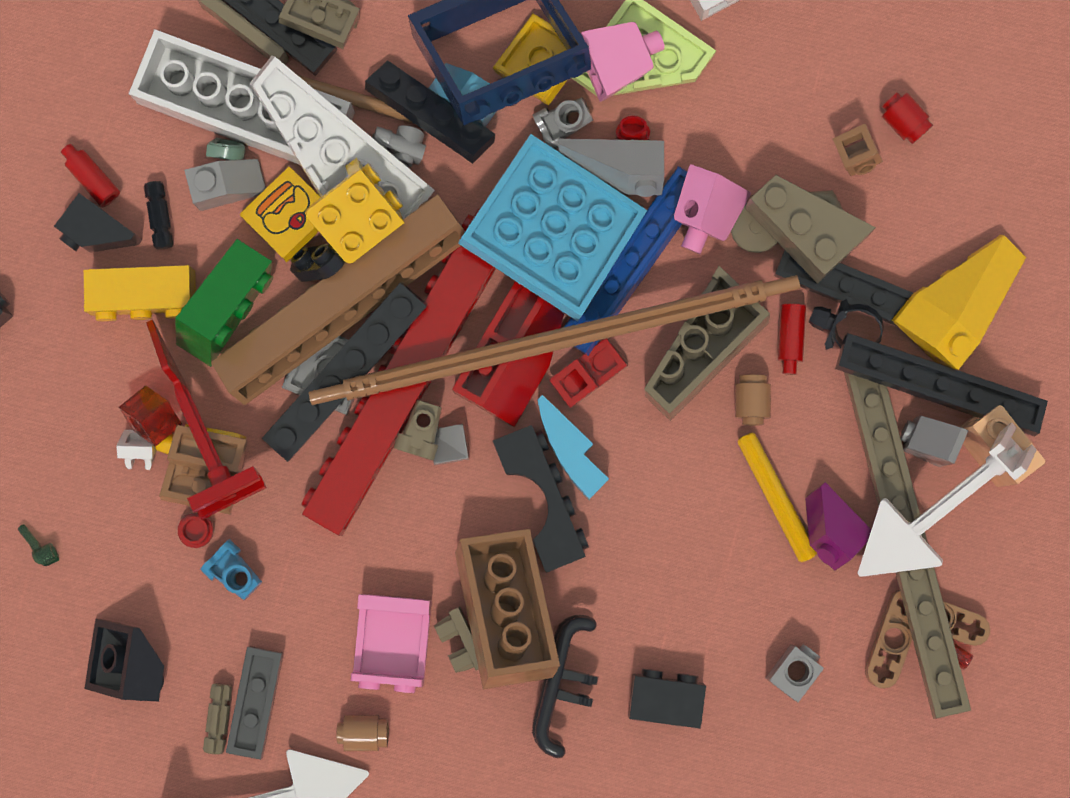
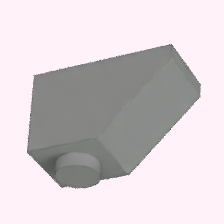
M258 159L216 161L184 170L192 202L200 211L256 197L266 189Z
M919 416L914 418L913 422L907 421L900 439L904 441L902 445L904 452L935 466L942 467L955 463L968 430L935 419Z

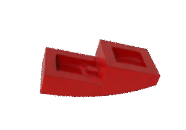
M606 338L594 346L589 356L584 354L579 359L574 360L549 381L571 408L626 368L628 364L610 340Z

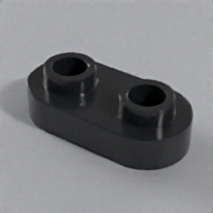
M330 244L309 248L303 247L291 258L290 271L301 282L322 280L336 274L342 268L345 261Z

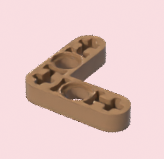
M900 590L892 593L888 600L865 666L867 680L878 688L885 689L896 684L912 642L906 612L904 615L901 614L902 608L897 605L898 599H902ZM943 601L945 610L948 613L950 630L956 624L957 612L961 614L957 621L972 624L975 619L977 621L976 627L981 629L980 634L973 635L970 640L968 638V631L955 627V634H952L953 640L973 646L981 645L987 641L990 636V625L986 618ZM891 628H897L903 634L902 644L894 649L889 648L884 640L886 632ZM880 649L886 653L898 655L896 661L888 659L886 669L891 671V675L889 678L883 677L881 682L877 681L878 675L873 672L874 667H881L885 656L878 655Z

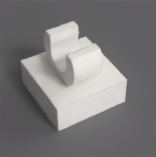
M124 430L116 445L117 458L125 459L127 469H132L135 459H143L145 461V469L150 470L157 451L155 448L159 438V431Z

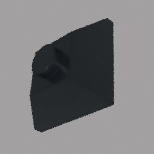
M95 619L84 689L121 700L159 702L160 691L164 684V665L141 629L108 620Z

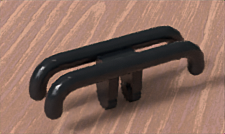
M573 615L559 624L554 640L560 667L553 678L543 679L533 720L532 734L535 743L545 754L553 758H562L566 753L565 747L561 742L553 740L549 736V728L556 700L591 707L593 699L588 695L575 694L560 689L561 680L579 681L586 685H597L598 682L597 676L564 668L573 635L578 631L592 632L597 627L595 619L586 615Z

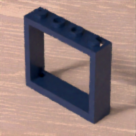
M442 0L408 15L413 39L463 125L481 120L491 113L507 106H513L527 97L547 91L552 86L570 78H576L584 72L591 70L589 46L559 0H536L567 50L462 96L431 42L526 0ZM429 23V25L422 27L423 24Z

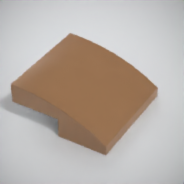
M177 425L167 459L169 464L159 496L163 501L190 506L187 498L212 485L207 476L209 470L190 428ZM208 431L223 466L228 467L231 476L242 471L247 440ZM233 505L219 512L231 515Z

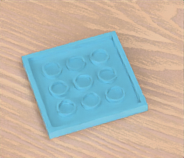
M530 134L462 235L458 244L578 321L647 210Z

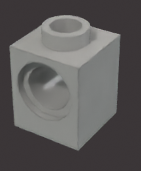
M804 644L800 649L790 645L766 679L794 701L799 702L824 668L817 663L820 656ZM794 661H801L805 666V674L799 680H792L788 675V667Z

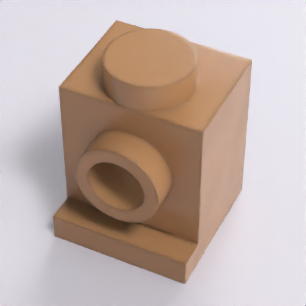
M866 124L833 138L844 167L850 176L867 174L874 170L876 165L883 162ZM861 138H864V140L856 144H853L847 148L845 147L848 144H851Z

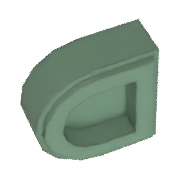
M215 138L207 144V157L227 160L244 159L245 145L242 142Z

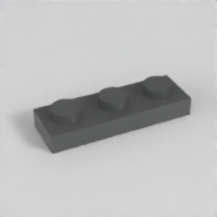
M251 646L247 647L226 753L260 760L263 758L284 653Z

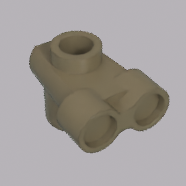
M417 400L403 434H397L393 448L434 461L438 445H435L434 442L442 407ZM420 414L429 415L431 422L427 427L423 428L418 425L417 418Z

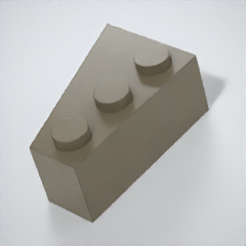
M775 175L749 199L745 207L756 221L817 284L876 228L778 175Z

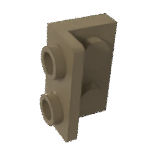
M286 0L279 15V23L344 49L353 28H357L359 23L360 8H357L349 0Z

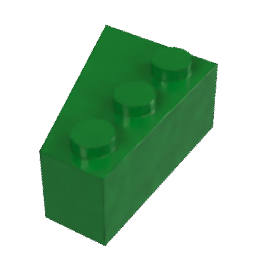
M236 239L176 316V345L211 367V362L219 356L241 320H244L251 311L253 302L258 294H263L273 280L271 275L272 261Z

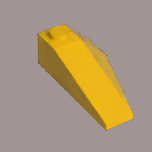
M999 235L969 255L967 261L953 270L948 269L940 275V279L928 287H922L914 292L892 321L934 362L959 370L980 344L1026 257L1005 235Z

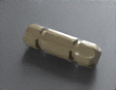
M216 683L211 686L210 698L213 699V702L209 703L205 730L209 734L208 737L204 738L203 746L204 752L208 754H223L225 750L226 739H223V735L227 734L230 711L227 701L231 700L232 687L227 684Z

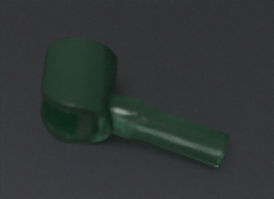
M25 524L17 529L30 545L32 557L36 563L49 566L59 561V555L53 544L48 543L41 547Z

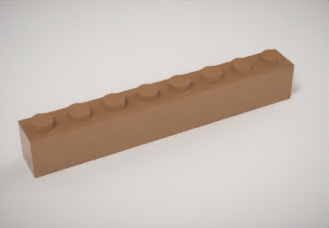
M437 194L432 199L423 202L416 211L403 219V225L353 263L345 262L336 274L310 286L304 294L289 305L280 308L277 314L262 325L253 328L246 337L225 349L219 357L213 360L211 363L228 392L242 404H248L379 307L400 282L409 285L459 248L461 245L458 242L465 230L440 196Z

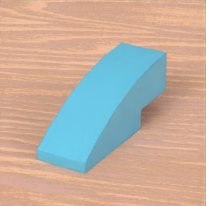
M542 395L537 401L542 424L550 446L573 484L590 500L609 478L584 455L593 446V443Z

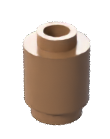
M739 375V384H735V418L742 419V425L761 426L764 425V419L771 418V384H767V375Z
M345 715L344 721L337 723V744H343L344 751H379V747H388V718L380 719L379 715Z

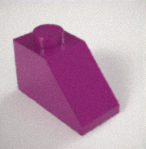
M824 482L805 498L809 543L817 552L821 561L835 571L852 560L868 542L871 529Z

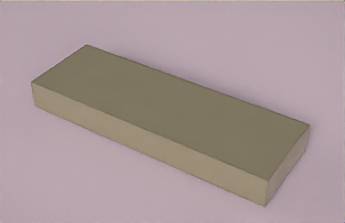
M197 0L205 11L264 57L269 59L271 56H275L285 65L289 62V57L282 47L223 1Z

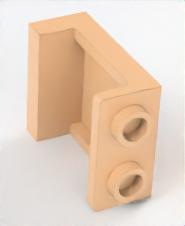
M1001 405L995 407L982 418L973 416L960 426L968 430L963 445L980 467L986 463V458L991 455L989 451L1000 431L1011 422L1016 427L1011 438L1024 451L1032 444ZM1036 450L1027 471L1019 478L1014 480L1007 472H1004L1001 476L995 475L991 481L996 487L1019 484L1045 463V459Z

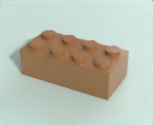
M530 529L460 539L455 556L483 690L553 678L560 667Z

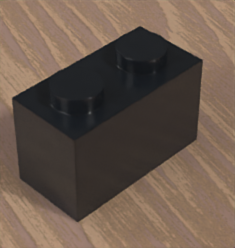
M642 669L641 675L633 674L628 711L629 719L701 729L706 685L698 683L699 676L677 673V680L662 678L663 671Z

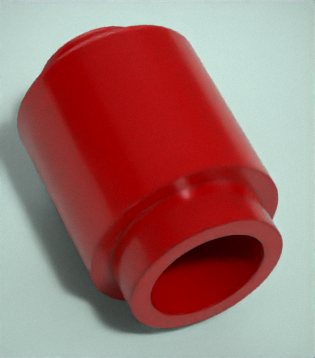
M897 92L882 106L886 112L881 117L903 140L907 138L911 144H914L933 126L928 120L930 116L908 92L903 96Z

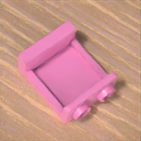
M359 594L357 606L359 617L354 668L350 681H359L358 688L379 690L380 684L394 685V691L415 693V687H422L425 679L432 600Z

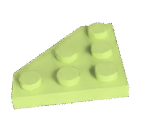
M625 0L606 26L635 22L642 36L657 30L664 42V50L650 56L654 68L614 95L696 82L716 53L715 49L644 0ZM587 71L576 78H572L596 95Z

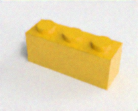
M189 265L83 270L84 312L95 316L96 321H116L117 315H130L132 320L152 319V314L165 313V318L175 319L196 292V271Z

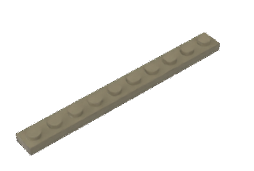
M844 372L878 507L881 500L887 498L908 522H913L920 516L887 386ZM924 532V533L921 534V535H922V537H923V538L926 540V542H927V538H926V535H925V532ZM934 567L895 572L933 719L971 711Z

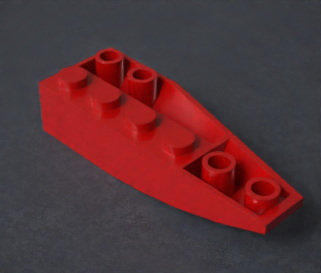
M515 281L476 348L560 329L565 313ZM554 351L461 373L452 391L515 428L549 369Z

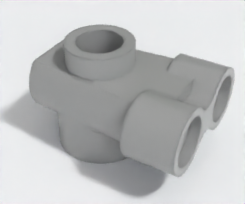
M582 97L574 101H564L557 108L550 111L546 107L533 114V118L542 133L545 143L553 149L559 148V139L569 137L594 120ZM572 112H578V120L574 124H570L568 121L569 115Z
M401 125L398 126L397 132L394 134L390 130L377 126L372 136L375 141L406 167H412L413 163L420 164L426 145L422 144L424 133L419 129Z

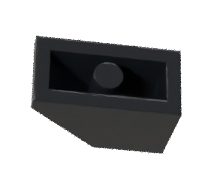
M80 193L54 225L56 229L63 233L59 239L75 251L81 246L91 253L137 246L142 241L135 233Z

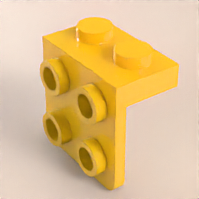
M357 158L345 166L348 177L306 210V215L310 222L346 263L355 262L404 224L399 210L403 207L400 200L391 190L385 193L378 184L381 178L369 163L363 166Z

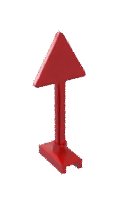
M152 319L146 322L161 368L174 385L178 404L209 470L207 476L212 486L187 498L194 513L197 512L200 519L203 520L267 487L262 476L254 466L234 476H231L227 466H223L191 396V392Z

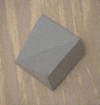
M463 424L437 429L434 444L438 445V449L433 461L434 465L469 460Z

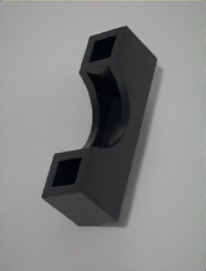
M530 425L493 440L506 475H517L532 480L541 488L548 503L547 520L541 532L533 539L546 573L586 557L583 550L589 548L582 528L575 530L570 517L576 515L569 496L561 497L556 484L561 483L562 479L555 462L548 465L543 452L549 450L542 430L535 432L533 426Z

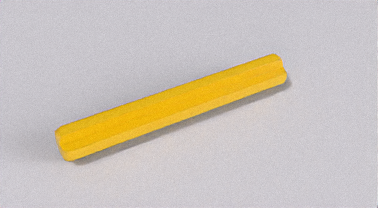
M752 432L739 438L738 445L798 561L806 562L816 556L817 552L810 546L809 536L756 434Z

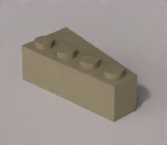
M718 266L712 276V280L702 294L740 285ZM757 302L687 319L678 332V336L672 346L666 352L644 388L645 397L671 421L769 324L770 313Z

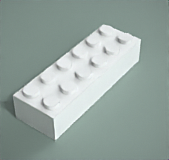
M154 29L129 91V95L137 104L300 165L250 86V82L261 70L260 68ZM316 90L350 120L353 119L355 111L351 102Z

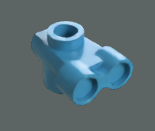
M229 539L200 570L211 581L216 578L224 584L228 591L246 600L262 581L239 555L241 549ZM240 572H244L248 577L247 583L243 586L236 582V576Z

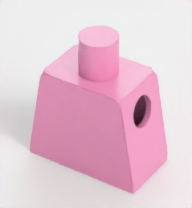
M635 22L588 30L581 33V36L589 46L591 70H588L587 73L599 102L606 100L646 75L654 68L650 56L664 50L662 36L657 30L642 36Z
M690 164L674 213V220L689 227L681 246L701 254L708 236L721 241L726 240L747 203L751 192L717 173Z

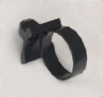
M847 299L841 301L836 315L831 313V309L821 306L814 307L809 323L821 331L824 329L828 330L825 341V348L828 350L833 348L835 341L841 348L843 341L837 333L836 325L847 317L848 312H867L877 320L881 334L876 343H880L884 329L882 317L869 305H849Z

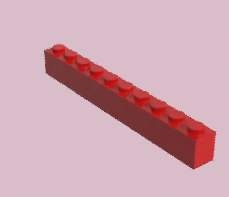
M479 208L474 216L468 214L464 220L462 227L465 231L479 212ZM460 246L442 259V263L446 264L440 276L436 274L432 276L424 291L428 294L425 303L429 306L412 323L405 336H401L391 347L389 353L393 354V357L388 366L381 365L377 372L446 356L496 268L463 246ZM432 380L372 394L370 397H362L354 414L358 415V418L352 428L349 426L344 428L337 441V444L341 447L334 458L329 456L319 472V475L323 477L317 489L313 487L309 489L301 503L305 507L302 513L303 516L336 535L343 536L392 451L397 434L403 432L416 401L422 399Z

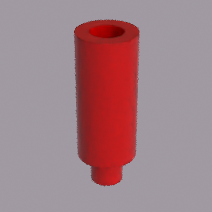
M72 144L66 145L61 150L62 155L67 159L65 167L101 208L108 206L119 196L120 190L85 150L77 151Z
M781 304L778 361L783 362L782 374L796 375L797 363L803 362L806 305Z

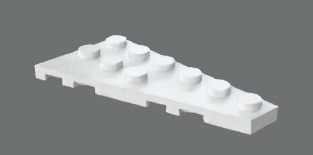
M271 56L250 82V86L321 197L348 177L345 166L355 158L363 166L369 163L381 178L378 184L385 193L391 190L403 205L399 209L403 219L416 211L435 191L275 56Z

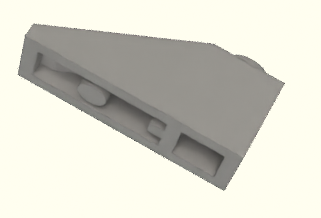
M559 139V152L614 189L627 195H639L642 197L662 195L664 184V141Z

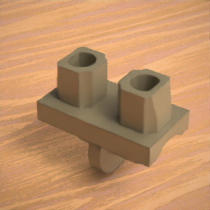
M461 607L449 611V616L443 618L434 627L441 642L460 635L465 648L448 655L456 673L473 667L475 670H479L469 624Z

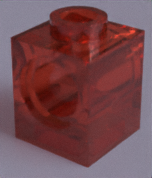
M146 385L119 406L120 411L133 431L155 447L172 434L177 425H182L168 400Z

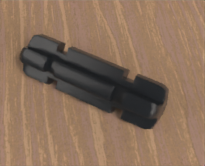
M161 181L145 183V198L149 199L146 204L150 229L154 231V234H152L153 246L160 250L173 247L172 233L168 231L171 226L167 201L163 199L166 196L164 185Z

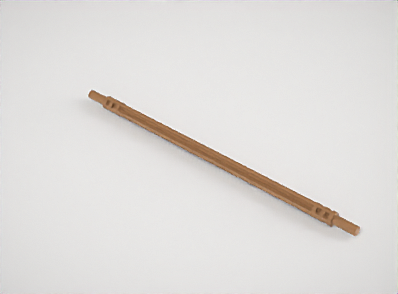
M795 275L763 283L762 280L715 292L344 379L343 384L309 391L311 405L347 398L349 401L388 390L766 301V297L800 289V282L798 276Z

